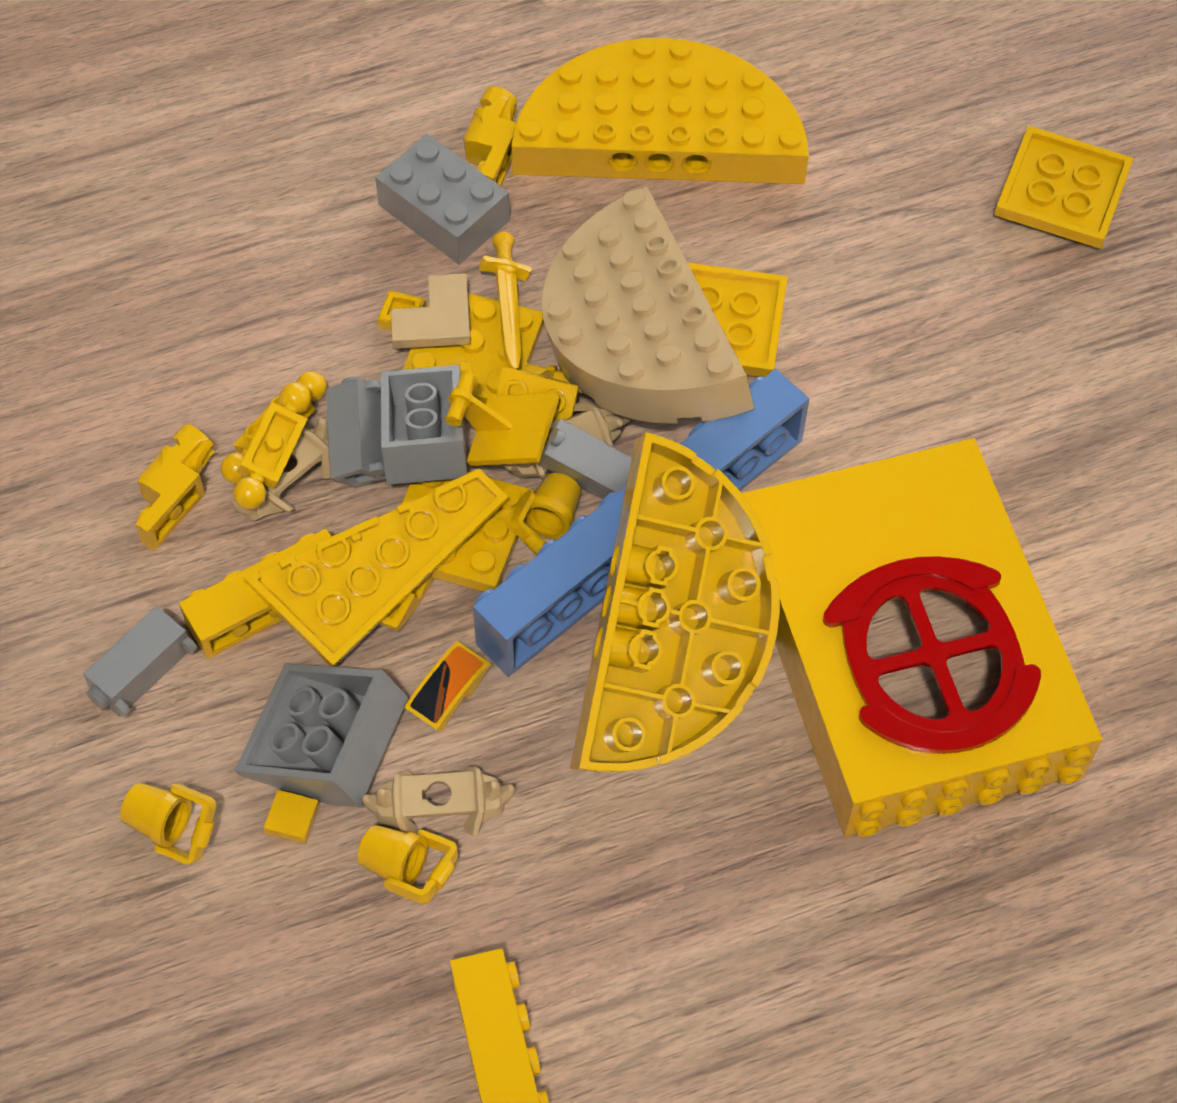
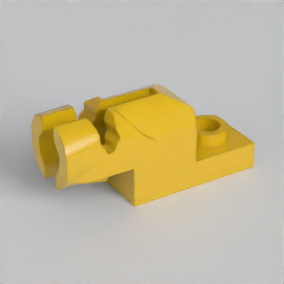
M489 86L480 99L479 104L482 107L479 106L473 113V118L465 132L463 141L466 160L478 165V171L501 187L512 165L511 146L517 123L513 121L517 107H515L517 99L504 88Z
M187 423L172 436V440L176 445L171 447L165 445L162 447L158 456L146 467L137 480L142 497L151 505L146 506L141 511L135 526L141 543L152 551H155L205 495L200 473L208 459L215 452L211 449L214 444L203 432Z

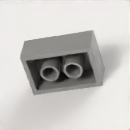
M428 134L423 136L375 177L378 205L459 265L510 221L509 192Z
M460 365L381 372V451L387 485L452 480L467 474L465 416H463L462 425L459 427L450 426L445 421L451 404L448 400L449 394L452 389L457 387L460 378Z

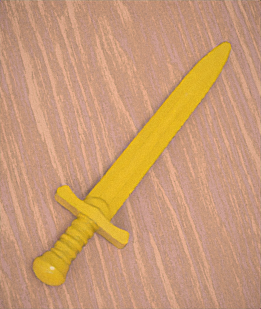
M502 231L495 234L492 239V244L497 251V258L485 255L478 267L481 271L496 274L504 356L509 368L518 369L521 359V335L517 279L526 282L533 269L530 266L512 261L511 249L514 245V237L510 233Z

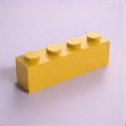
M326 528L316 534L310 533L301 537L296 544L280 552L267 554L260 562L244 570L231 572L223 581L207 589H198L192 592L185 600L179 602L184 621L206 659L283 621L244 582V577L256 571L261 572L278 564V561L286 557L295 556L317 546L319 542L331 537Z
M503 948L450 960L452 978L481 1103H549L546 1090L537 1092L534 1075L541 1074L535 1046L527 1048L523 1032L530 1030V1024L525 1004L516 1005L513 989L520 988L515 962L506 963Z

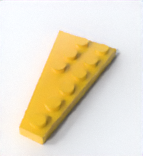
M479 468L436 488L434 492L421 498L407 501L397 506L395 510L382 516H375L319 542L317 546L302 553L286 557L278 561V564L261 572L256 571L244 577V582L329 666L335 667L507 501L509 496Z

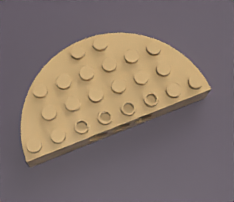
M645 186L641 189L627 192L622 198L612 202L583 223L557 253L548 270L542 290L541 307L543 320L558 366L569 383L580 385L578 391L580 394L584 392L594 399L597 406L607 411L634 420L652 423L679 424V418L700 416L702 422L713 421L755 409L747 375L648 187Z

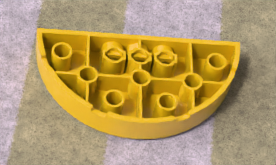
M640 38L607 44L585 52L557 68L543 80L526 101L518 117L511 146L512 175L805 184L809 159L808 142L801 119L789 98L773 80L751 63L732 53L703 43L672 38Z
M648 432L637 438L634 444L570 765L572 770L624 772L645 769L671 762L708 743L740 714L744 704L750 698L754 689L760 684L771 659L777 637L780 614L778 579H775V571L771 559V554H773L771 546L754 510L739 489L719 469L715 470L704 460L697 457V453L689 448Z

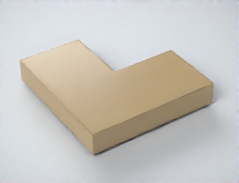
M466 273L428 275L429 307L391 309L393 349L470 344Z

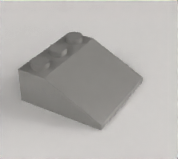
M285 663L236 766L235 772L240 776L301 796L313 798L322 803L360 808L363 802L362 796L366 795L408 697L383 670Z

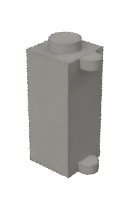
M361 377L345 378L341 381V384L326 389L330 478L357 488L386 479L381 451V384L379 380L375 379L365 381Z
M557 419L551 424L540 462L536 464L553 473H562L570 476L581 488L604 499L609 493L614 491L618 493L626 486L632 457L562 419Z
M156 606L83 673L89 687L86 694L101 710L109 707L119 717L121 715L125 717L131 711L130 707L187 653L192 654L198 647L188 637L184 628Z

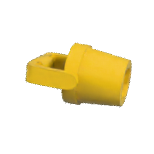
M556 472L549 473L534 493L528 490L521 497L510 519V528L536 555H538L543 545L547 543L540 536L559 539L568 532L574 522L573 516L581 495L580 486L570 476Z
M137 783L128 791L123 800L120 819L124 824L150 838L155 843V852L189 865L201 860L204 848L208 847L214 826L213 817L216 810V801L208 795L181 784H172L170 791L147 784ZM193 801L202 805L200 817L196 821L190 851L187 853L172 845L181 838L188 825Z
M373 825L367 830L361 840L357 854L358 864L385 879L383 886L388 891L419 904L429 903L436 892L443 888L454 871V865L458 860L457 845L453 841L422 829L418 830L417 833H405L379 825ZM428 847L446 853L427 878V883L423 889L412 886L423 869Z

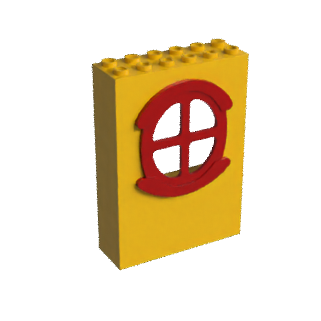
M975 438L742 493L763 526L773 553L771 554V559L780 592V614L775 644L844 837L855 834L860 838L869 837L880 832L882 827L897 823L900 827L911 826L921 821L924 816L939 813L940 816H949L961 811L966 805L978 802L982 806L991 805L1002 800L1004 795L1020 792L1021 795H1029L1041 790L1046 784L1058 781L1062 785L1071 784L1085 776L1103 739ZM937 590L961 599L982 616L988 624L989 630L948 642L938 640L920 594ZM902 599L908 608L920 639L921 647L917 650L881 659L871 658L867 652V633L874 615L887 601ZM988 648L996 649L1001 656V676L998 687L991 699L982 708L975 711L967 710L962 704L946 661L952 657ZM920 665L928 666L932 670L948 711V716L943 719H929L906 710L883 690L878 682V678L885 674Z

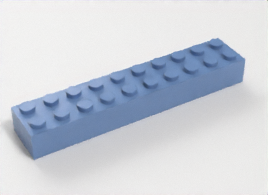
M774 369L764 378L762 376L757 377L749 385L755 409L735 416L708 421L707 423L700 422L691 430L688 438L680 443V445L697 453V457L704 460L715 470L719 469L739 491L803 440L810 398L777 369ZM626 486L618 493L615 491L609 493L594 512L588 516L583 515L577 518L566 534L557 541L554 539L548 541L539 550L538 555L526 565L520 564L508 574L506 581L494 590L488 589L477 598L473 606L476 645L508 678L603 602Z

